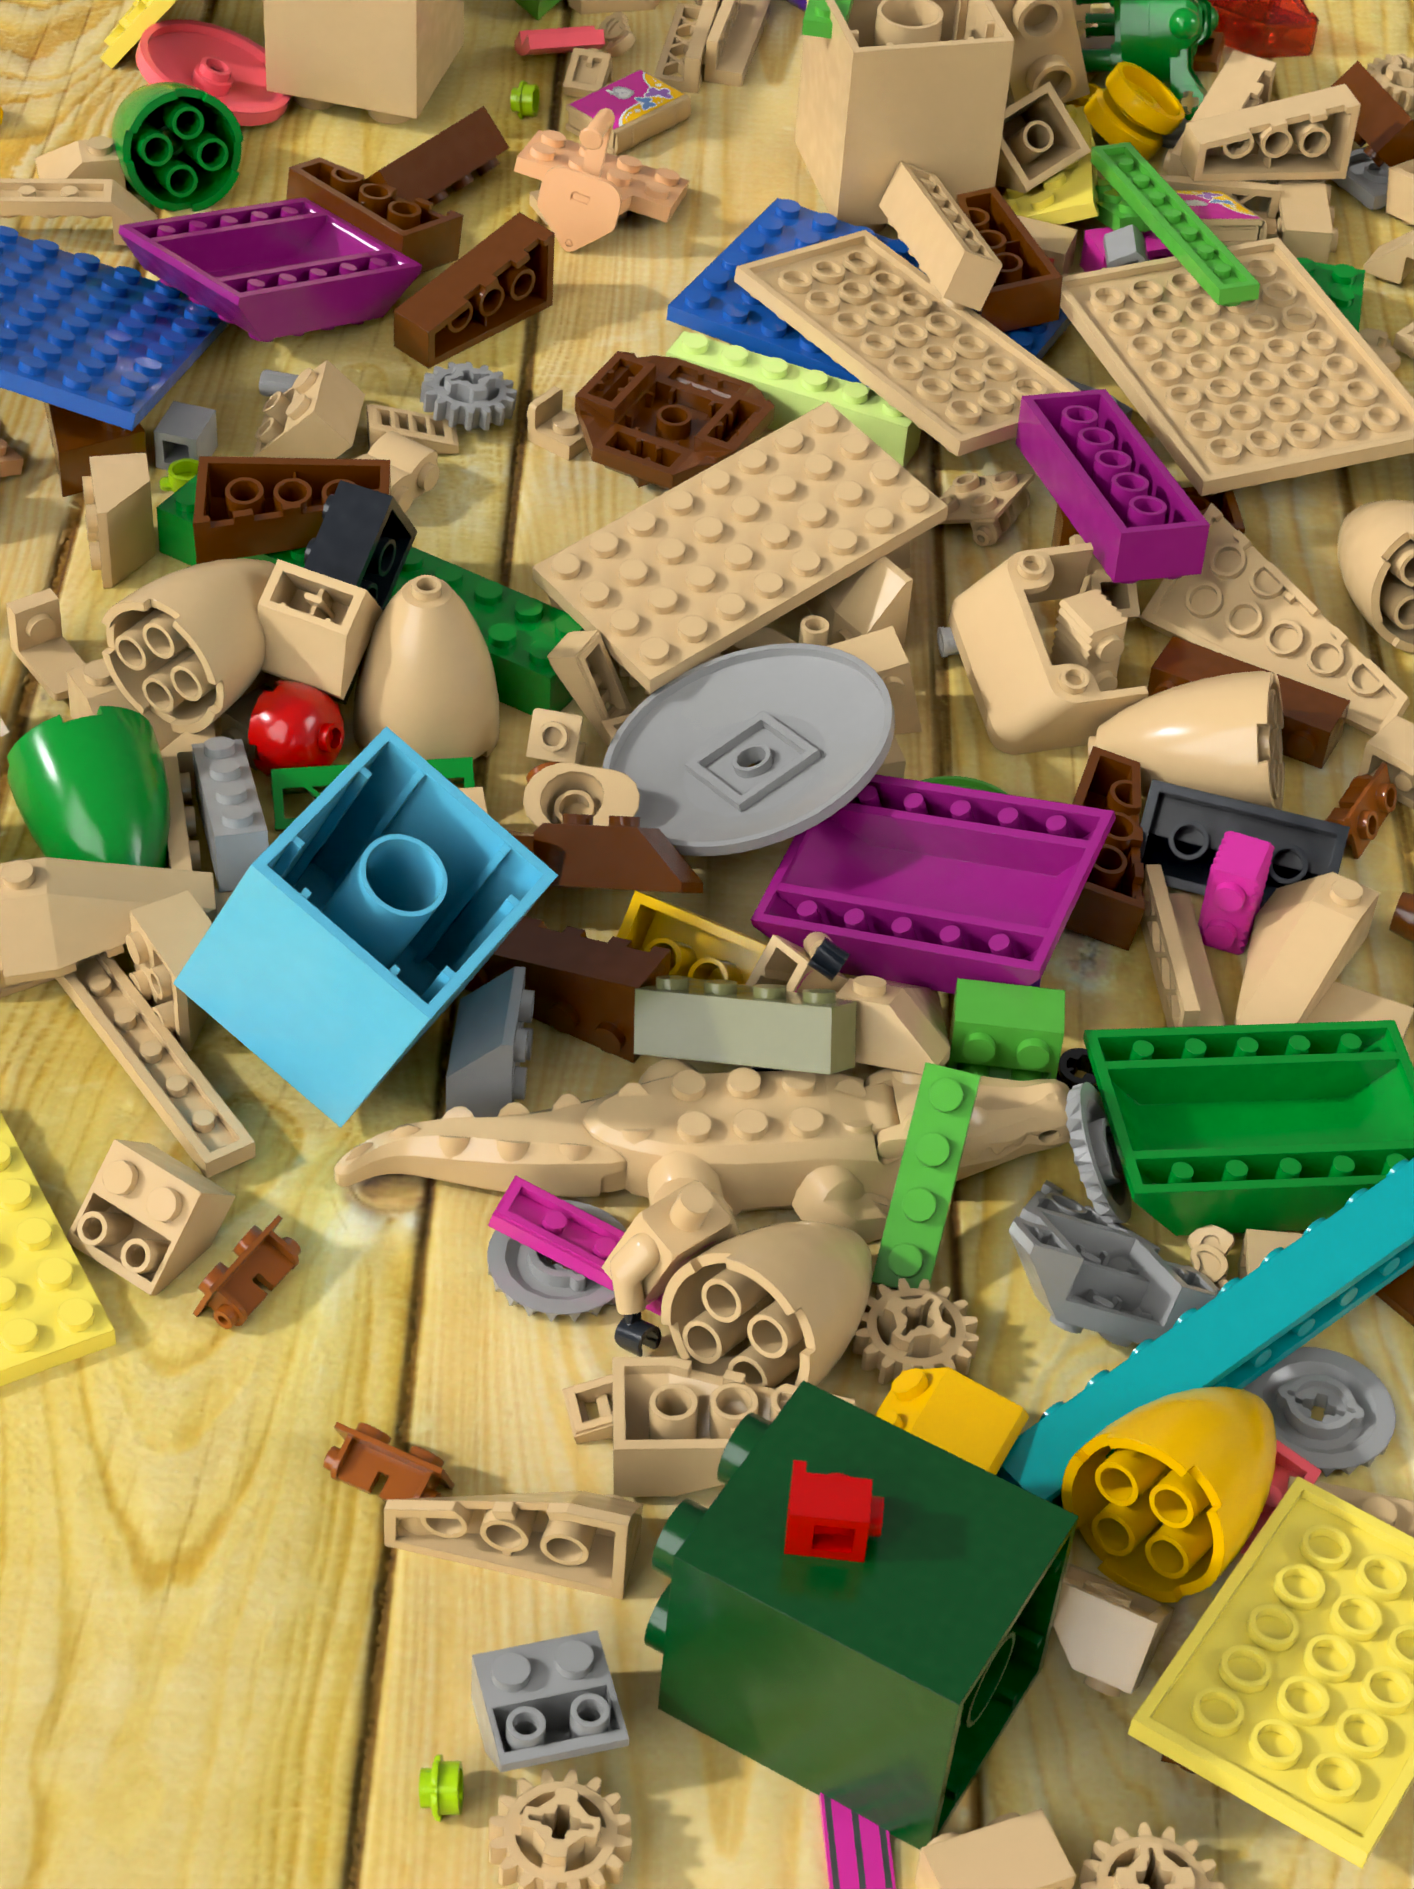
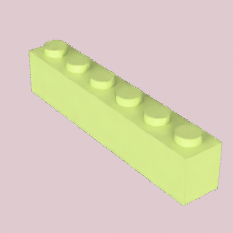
M683 331L666 352V357L678 358L754 384L762 392L765 399L770 400L775 405L774 421L767 427L768 429L776 431L828 401L904 468L919 448L921 429L896 408L890 406L876 392L862 383L839 379L827 375L820 370L800 367L787 363L781 358L768 357L748 351L738 345H729L709 339L699 333Z

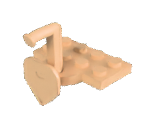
M609 108L601 109L588 124L587 128L581 130L579 134L581 144L566 139V136L558 131L538 130L516 159L515 172L542 181L537 206L550 229L555 233L559 244L567 252L575 251L611 233L617 225L619 215L628 210L667 223L687 193L689 180L680 178L677 172L667 168L654 169L642 165L639 159L632 156L622 155L618 157L607 153L615 121V115Z

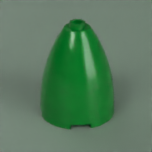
M158 82L136 89L119 105L113 120L111 135L116 154L127 181L150 204L162 210L179 211L191 208L193 212H197L217 203L233 187L240 174L238 168L242 153L241 142L244 140L237 119L220 100L194 86L177 82ZM154 180H156V181H157L161 186H163L166 190H164V189H162L161 187H159L158 185H156V183H155Z
M100 706L97 711L98 715L81 717L67 722H63L61 715L50 718L32 728L14 744L7 756L9 763L7 773L8 784L27 828L45 857L166 868L168 858L167 841L171 820L169 789L158 741L153 726L146 717L127 708Z

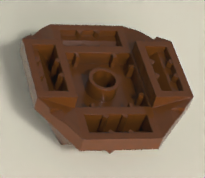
M617 351L575 395V412L592 461L604 465L607 469L632 477L638 488L649 484L666 490L676 487L754 443L774 421L775 405L770 400H766L762 392L754 384L674 357L652 355L637 358L635 353Z

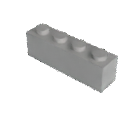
M213 737L204 743L192 744L196 799L219 892L235 890L250 865L269 847L268 830L242 739L232 740L228 737Z

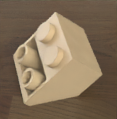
M328 360L314 370L307 368L297 377L291 388L284 393L281 391L274 393L264 404L262 410L265 414L262 424L255 434L257 442L253 457L336 459L353 446L365 393Z
M146 453L89 457L91 476H82L92 571L101 570L103 589L115 587L156 555L151 484Z
M278 559L257 608V615L264 631L266 646L261 671L289 681L301 682L316 687L328 695L344 700L370 641L375 624L383 610L366 589Z
M186 890L130 910L131 933L126 935V945L135 971L129 974L130 981L150 1005L153 1012L160 1018L163 1027H167L185 1052H189L192 1050L209 1014L173 983L212 925V922L190 890Z
M114 1139L66 1238L73 1247L149 1295L157 1296L211 1247L236 1196L150 1143Z

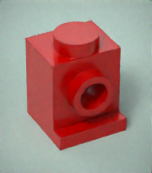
M793 1460L784 1554L864 1563L868 1536L880 1537L883 1522L884 1497L872 1496L873 1479L850 1477L842 1473L806 1472L807 1461Z

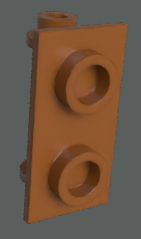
M1382 763L1373 776L1364 774L1353 778L1348 789L1339 800L1340 808H1334L1329 817L1324 820L1350 827L1346 844L1351 845L1354 859L1360 858L1370 841L1376 837L1378 829L1388 814L1396 806L1397 790L1394 783L1390 781L1387 763Z
M278 1215L264 1231L254 1225L233 1249V1252L239 1256L229 1268L222 1262H219L199 1285L198 1289L205 1295L192 1314L197 1317L209 1306L215 1311L213 1317L221 1327L231 1329L234 1325L241 1326L244 1324L248 1316L268 1295L252 1280L256 1278L272 1291L299 1263L298 1255L301 1253V1248L298 1243L289 1237L281 1239L274 1233V1230L283 1218Z
M336 1422L334 1428L344 1439L341 1448L336 1446L330 1448L323 1464L325 1469L331 1471L332 1479L341 1481L371 1495L380 1475L386 1476L388 1479L379 1495L380 1499L386 1502L387 1499L441 1497V1493L435 1491L438 1484L453 1490L455 1484L442 1468L444 1461L435 1454L417 1446H412L409 1453L389 1445L391 1437L386 1433L362 1422H359L356 1430Z

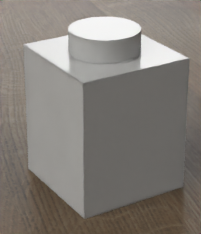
M173 401L154 430L156 468L168 470L169 465L178 459L190 458L199 461V456H212L218 447L216 410Z

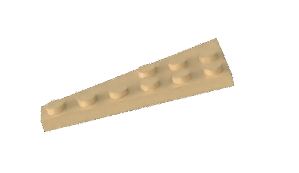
M1211 503L1203 515L1210 524L1202 573L1182 576L1179 579L1164 578L1140 616L1142 624L1170 638L1173 636L1350 700L1345 724L1372 737L1395 716L1402 717L1410 705L1409 697L1370 658L1367 659L1337 626L1335 627L1320 613L1319 608L1271 561H1268L1251 545L1250 540L1240 530H1236Z

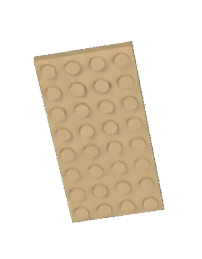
M867 230L736 266L734 282L957 457L1016 437L1022 396L1081 391L971 308L965 306L964 310L960 311L943 303L940 300V293L929 284L930 279L926 274Z
M827 401L532 567L533 581L585 631L599 630L608 653L649 693H652L684 672L700 665L947 519L948 505Z

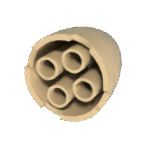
M1381 500L1366 503L1354 509L1346 516L1338 534L1337 553L1342 579L1353 603L1374 630L1395 648L1414 653V501Z
M248 558L222 559L196 564L169 573L144 585L116 603L106 612L102 623L106 625L108 648L102 651L103 659L116 686L135 709L142 715L150 710L161 719L171 723L173 732L184 733L187 731L193 734L207 728L241 697L261 672L264 663L265 636L257 615V608L275 564L265 560Z
M418 576L405 583L391 598L378 618L363 654L354 696L353 732L356 744L359 749L366 748L387 726L425 760L472 757L474 760L481 755L488 757L496 747L500 734L499 696L488 647L476 620L458 594L445 581L435 576Z
M1253 671L1226 674L1196 680L1149 696L1121 710L1098 726L1096 736H1089L1088 759L1093 746L1140 762L1141 796L1145 798L1148 797L1151 781L1154 779L1282 810L1285 763L1282 761L1283 744L1281 729L1284 727V718L1277 673Z
M796 1221L778 1223L744 1232L705 1251L682 1266L672 1276L663 1294L661 1324L670 1327L673 1342L681 1359L692 1361L693 1370L718 1376H724L726 1370H732L746 1374V1382L773 1389L785 1383L799 1386L803 1380L817 1387L842 1357L854 1337L866 1309L872 1283V1258L869 1247L864 1239L853 1230L826 1222ZM750 1340L752 1345L747 1348L748 1341Z

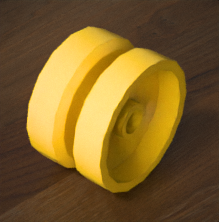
M1126 61L1119 62L1106 78L1105 84L1107 89L1102 88L1095 91L1085 104L1084 113L1095 131L1109 144L1130 142L1149 161L1162 146V135H1169L1174 132L1184 120L1185 111L1176 96L1151 73L1136 64Z

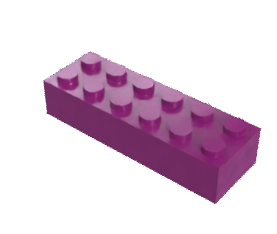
M1106 389L1021 397L1015 444L1084 542H1091L1094 556L1113 583L1133 584L1139 580L1157 578L1179 579L1182 576L1202 573L1210 524Z

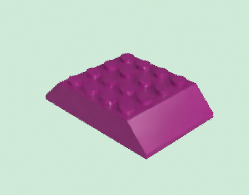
M305 197L123 224L119 226L118 232L141 266L159 277L162 284L177 288L188 295L189 300L193 303L208 307L218 313V317L221 320L236 324L247 331L249 337L261 342H271L274 338L288 335L302 336L305 332L319 329L333 330L335 326L360 325L366 320L382 318L417 278L422 268V265Z
M875 774L866 787L847 805L818 825L793 838L750 920L753 927L770 939L772 935H778L804 948L803 942L810 933L822 932L828 935L833 943L850 954L839 971L843 974L876 976L885 980L928 987L931 990L955 994L957 978L1030 986L1041 979L1116 819L1115 812L1106 809Z

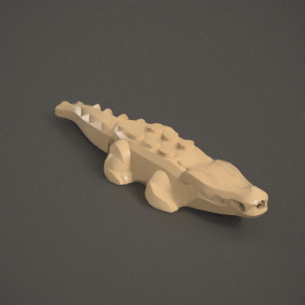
M679 1059L661 1060L646 1070L641 1076L639 1083L628 1082L619 1091L601 1098L580 1102L576 1096L570 1093L562 1094L553 1104L552 1108L530 1113L523 1104L513 1102L506 1104L500 1110L498 1117H474L472 1112L466 1107L458 1106L447 1111L442 1119L399 1125L395 1129L380 1133L351 1149L336 1163L334 1179L340 1187H349L375 1176L407 1174L506 1192L516 1175L557 1197H597L600 1195V1192L626 1189L630 1194L648 1198L650 1206L690 1182L699 1181L710 1192L717 1193L725 1199L734 1217L741 1212L756 1210H795L803 1221L826 1222L853 1230L866 1243H870L883 1237L922 1074L886 1068L871 1074L865 1081H863V1078L851 1077L840 1072L828 1075L790 1070L755 1071L745 1067L725 1073L700 1074L687 1061ZM981 1076L956 1181L996 1167L1022 1155L1060 1147L1069 1141L1070 1134L1066 1126L1068 1117L1065 1111L1069 1087L1056 1079L1018 1081Z

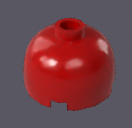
M281 679L275 682L279 686L273 691L264 690L258 697L251 713L248 731L249 745L257 746L260 760L253 759L256 767L266 776L270 777L271 769L332 765L344 743V723L338 704L327 693L301 682Z

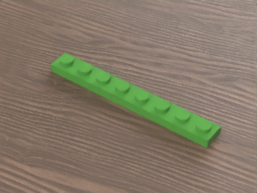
M1130 142L1092 147L1091 163L1218 305L1237 306L1243 301L1258 299L1260 283Z

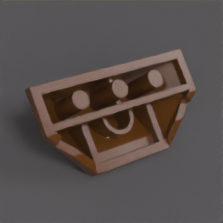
M563 813L562 824L542 823L532 833L534 834L533 854L558 875L550 886L703 893L704 883L658 828H641L640 817L609 816V826L593 825L594 815Z

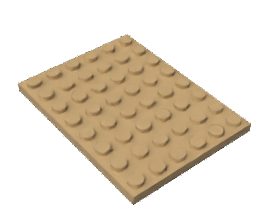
M1279 237L1226 246L1260 283L1258 299L1243 301L1237 306L1218 305L1175 256L1062 276L1060 308L1201 496L1414 453V398Z

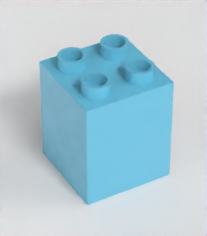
M386 726L250 865L173 984L341 1128L464 990L558 875Z

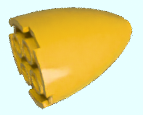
M1230 1387L1194 1388L1166 1395L1137 1407L1109 1424L1089 1440L1069 1461L1063 1475L1061 1494L1063 1509L1079 1516L1076 1528H1079L1087 1544L1103 1561L1097 1569L1116 1583L1159 1602H1178L1183 1596L1192 1595L1211 1587L1241 1551L1255 1528L1269 1495L1275 1470L1277 1448L1273 1415L1267 1404L1250 1391ZM1112 1449H1116V1450L1106 1459V1455H1107ZM1160 1522L1164 1523L1161 1527L1157 1526Z

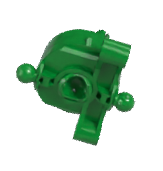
M1076 0V5L1110 3V6L1114 7V13H1086L1085 24H1098V27L1085 28L1087 38L1115 36V41L1111 48L1082 49L1086 72H1109L1119 62L1123 61L1136 64L1159 79L1176 96L1180 103L1182 98L1188 96L1189 91L1193 92L1192 98L1198 97L1199 105L1193 107L1191 112L1187 111L1188 106L1183 107L1185 111L1184 118L1187 121L1191 120L1208 93L1193 69V59L1197 52V46L1203 45L1218 26L1219 15L1208 0Z

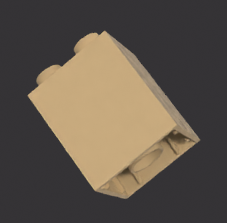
M263 0L266 90L292 95L299 106L307 109L324 110L339 104L366 109L372 119L386 124H399L411 118L417 119L464 43V0Z
M825 0L831 10L830 19L833 23L832 37L823 38L804 35L795 144L829 214L834 215L838 220L854 226L868 227L874 233L881 232L886 227L888 218L879 207V204L900 161L935 174L955 201L957 194L995 187L1015 40L991 0H854L847 24L835 0Z

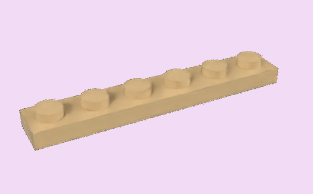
M102 952L76 962L77 971L56 977V980L206 1178L256 1157L254 1139L168 1028L163 1027L160 1018L112 957L107 958L105 953Z

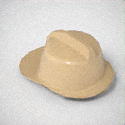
M557 763L543 768L533 775L525 787L523 797L526 815L536 827H539L542 823L562 824L563 813L594 815L593 825L609 826V816L634 817L640 802L637 785L627 774L612 769L590 767L575 763Z

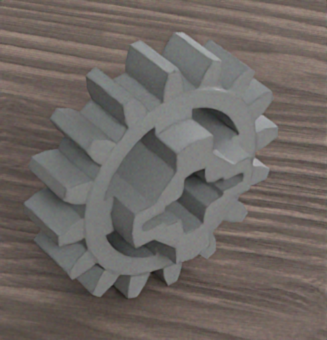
M448 362V369L435 366L433 373H425L424 382H422L420 402L424 403V412H434L433 420H449L448 427L453 428L457 424H463L467 431L477 428L489 430L490 423L503 426L504 418L512 419L517 390L513 389L514 382L512 380H503V372L493 373L491 370H488L487 365L477 369L473 368L471 362L459 364Z

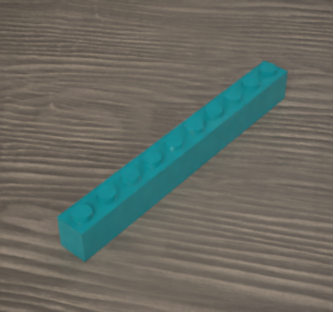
M1414 1158L1410 1161L1408 1159L1399 1161L1391 1168L1385 1179L1369 1190L1362 1188L1355 1192L1348 1199L1345 1206L1328 1219L1322 1217L1315 1220L1308 1226L1301 1238L1285 1249L1278 1247L1271 1251L1263 1259L1260 1266L1244 1278L1236 1277L1228 1281L1218 1292L1217 1296L1200 1309L1191 1308L1184 1312L1177 1319L1173 1328L1156 1340L1147 1339L1141 1342L1132 1351L1129 1358L1111 1371L1103 1370L1097 1373L1087 1383L1084 1390L1066 1403L1060 1401L1050 1406L1043 1413L1039 1422L1018 1436L996 1476L1063 1508L1061 1487L1063 1475L1069 1461L1079 1449L1109 1424L1137 1407L1166 1395L1206 1387L1243 1389L1414 1266ZM1112 1449V1450L1106 1455V1459H1107L1116 1449Z

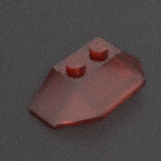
M1208 0L1219 15L1218 26L1213 32L1224 33L1225 46L1259 58L1310 56L1313 53L1319 19L1314 12L1310 13L1303 0Z

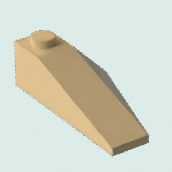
M587 1491L387 1499L384 1508V1546L623 1600L640 1543L643 1504L627 1501L617 1495H600Z

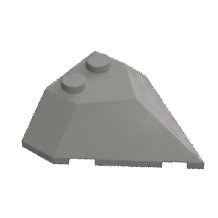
M1048 1180L1045 1181L1041 1190L1037 1191L1025 1205L1020 1216L1015 1217L1009 1228L1010 1236L1034 1295L1051 1314L1050 1321L1071 1333L1080 1334L1083 1328L1098 1332L1104 1339L1123 1347H1129L1131 1342L1140 1344L1147 1339L1156 1340L1173 1328L1177 1319L1184 1312L1191 1308L1200 1309L1214 1299L1220 1291L1203 1273L1189 1265L1182 1266L1163 1260L1158 1255L1161 1248L1119 1223L1107 1224L1093 1207H1084L1078 1202L1063 1196L1064 1190Z

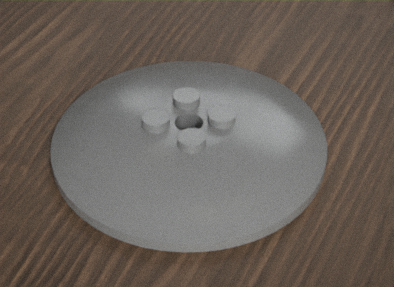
M804 643L771 644L752 647L702 663L684 672L647 697L617 730L606 752L602 768L625 773L636 783L640 794V802L634 817H640V827L660 829L679 854L718 856L742 853L763 848L796 836L829 818L856 797L875 776L890 750L895 730V711L889 691L882 678L866 662L852 654L827 646Z

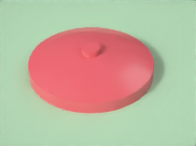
M171 19L157 22L149 26L140 38L136 51V62L142 76L149 84L177 82L197 87L225 104L233 113L240 126L265 125L278 120L286 112L292 95L266 90L265 49L249 38L215 24L188 19Z

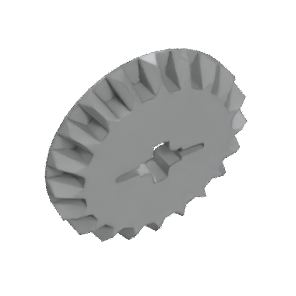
M1089 1082L1074 1085L1068 1092L1065 1111L1068 1117L1066 1126L1070 1134L1069 1143L1073 1149L1074 1163L1077 1165L1080 1173V1181L1084 1183L1087 1198L1092 1201L1094 1210L1107 1224L1128 1222L1132 1209L1131 1194L1101 1096Z
M564 1200L626 1232L625 1227L606 1211L587 1203ZM497 1230L493 1233L487 1251L488 1275H491L493 1278L495 1291L504 1292L509 1306L518 1304L524 1306L528 1316L536 1312L546 1313L551 1322L557 1315H569L575 1322L581 1313L590 1312L598 1316L602 1306L605 1304L616 1306L612 1290L571 1269H564L559 1263L552 1265V1259Z
M1300 1347L1244 1388V1390L1259 1396L1269 1407L1274 1419L1277 1440L1320 1469L1325 1477L1329 1476L1334 1470L1341 1469L1350 1475L1359 1465L1370 1467L1379 1454L1384 1455L1394 1433L1396 1424L1395 1408L1384 1384L1363 1364L1339 1352L1317 1347ZM1313 1406L1324 1408L1322 1421L1311 1418Z

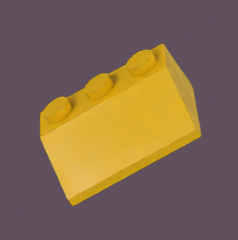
M639 891L634 892L617 934L619 938L632 940L634 949L647 952L653 946L671 949L669 975H681L706 980H733L741 985L747 983L767 946L765 942Z
M950 1367L913 1368L902 1371L893 1381L889 1393L875 1416L994 1475L999 1471L1029 1418L1028 1413L1022 1406Z

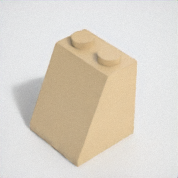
M1050 81L1006 108L995 185L1026 193L1091 152V149Z

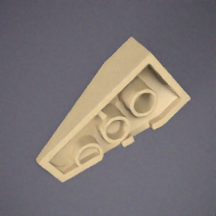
M883 556L808 600L805 604L812 615L821 616L829 622V645L893 626L904 650L913 579Z
M50 857L0 863V954L6 985L64 976L77 971L76 962L102 952L105 953L107 958L124 953L123 944H126V935L131 933L130 910L186 890H190L209 919L217 917L213 873Z
M1334 872L1277 888L1254 919L1234 1025L1304 1023L1366 940L1380 893Z
M865 975L850 978L836 994L838 999L857 1001L855 1062L923 1075L925 1062L945 1066L950 1059L951 1048L938 991L931 990L928 987Z
M672 1356L612 1357L614 1495L620 1497L678 1496L725 1485L717 1479L718 1467L724 1449L738 1424L751 1412L773 1422L799 1386L785 1383L773 1389L746 1382V1374L726 1370L724 1376H718L693 1370L692 1361ZM834 1395L856 1406L854 1399Z

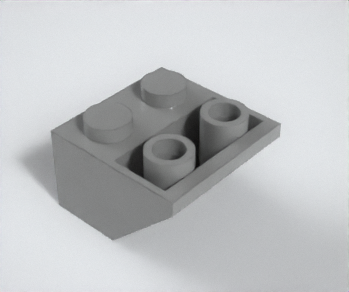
M514 966L460 999L446 1076V1112L453 1107L462 1106L470 1110L474 1117H498L500 1110L506 1104L513 1103L515 1099H525L527 1067H520V1062L531 1060L533 1028H524V1022L532 1023L535 999L534 990H525L526 967Z
M598 1630L472 1655L471 1699L485 1752L500 1772L629 1746L628 1732Z

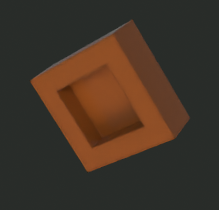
M1212 32V35L1203 45L1197 46V52L1193 59L1194 71L1218 73L1225 46L1223 32Z

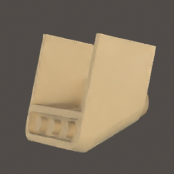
M1091 542L1017 552L958 595L952 603L948 621L989 739L998 750L1004 753L1019 755L1088 745L1089 736H1096L1098 726L1121 710L1148 697L1149 692L1146 686L1100 692L1095 677L1088 669L1077 664L1052 665L1029 603L1064 599L1079 594L1094 550Z

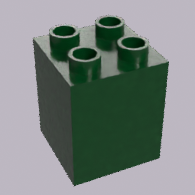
M803 1380L773 1422L753 1412L747 1414L741 1420L724 1449L718 1467L717 1479L726 1486L709 1509L691 1499L683 1500L667 1520L657 1540L652 1556V1568L671 1578V1583L661 1595L651 1614L644 1637L645 1645L663 1654L658 1709L819 1796L820 1792L889 1831V1834L921 1850V1847L927 1846L930 1841L940 1836L1043 1668L1079 1516ZM793 1460L807 1461L806 1472L842 1473L850 1477L873 1479L872 1496L884 1497L883 1522L880 1537L868 1536L864 1563L784 1554Z

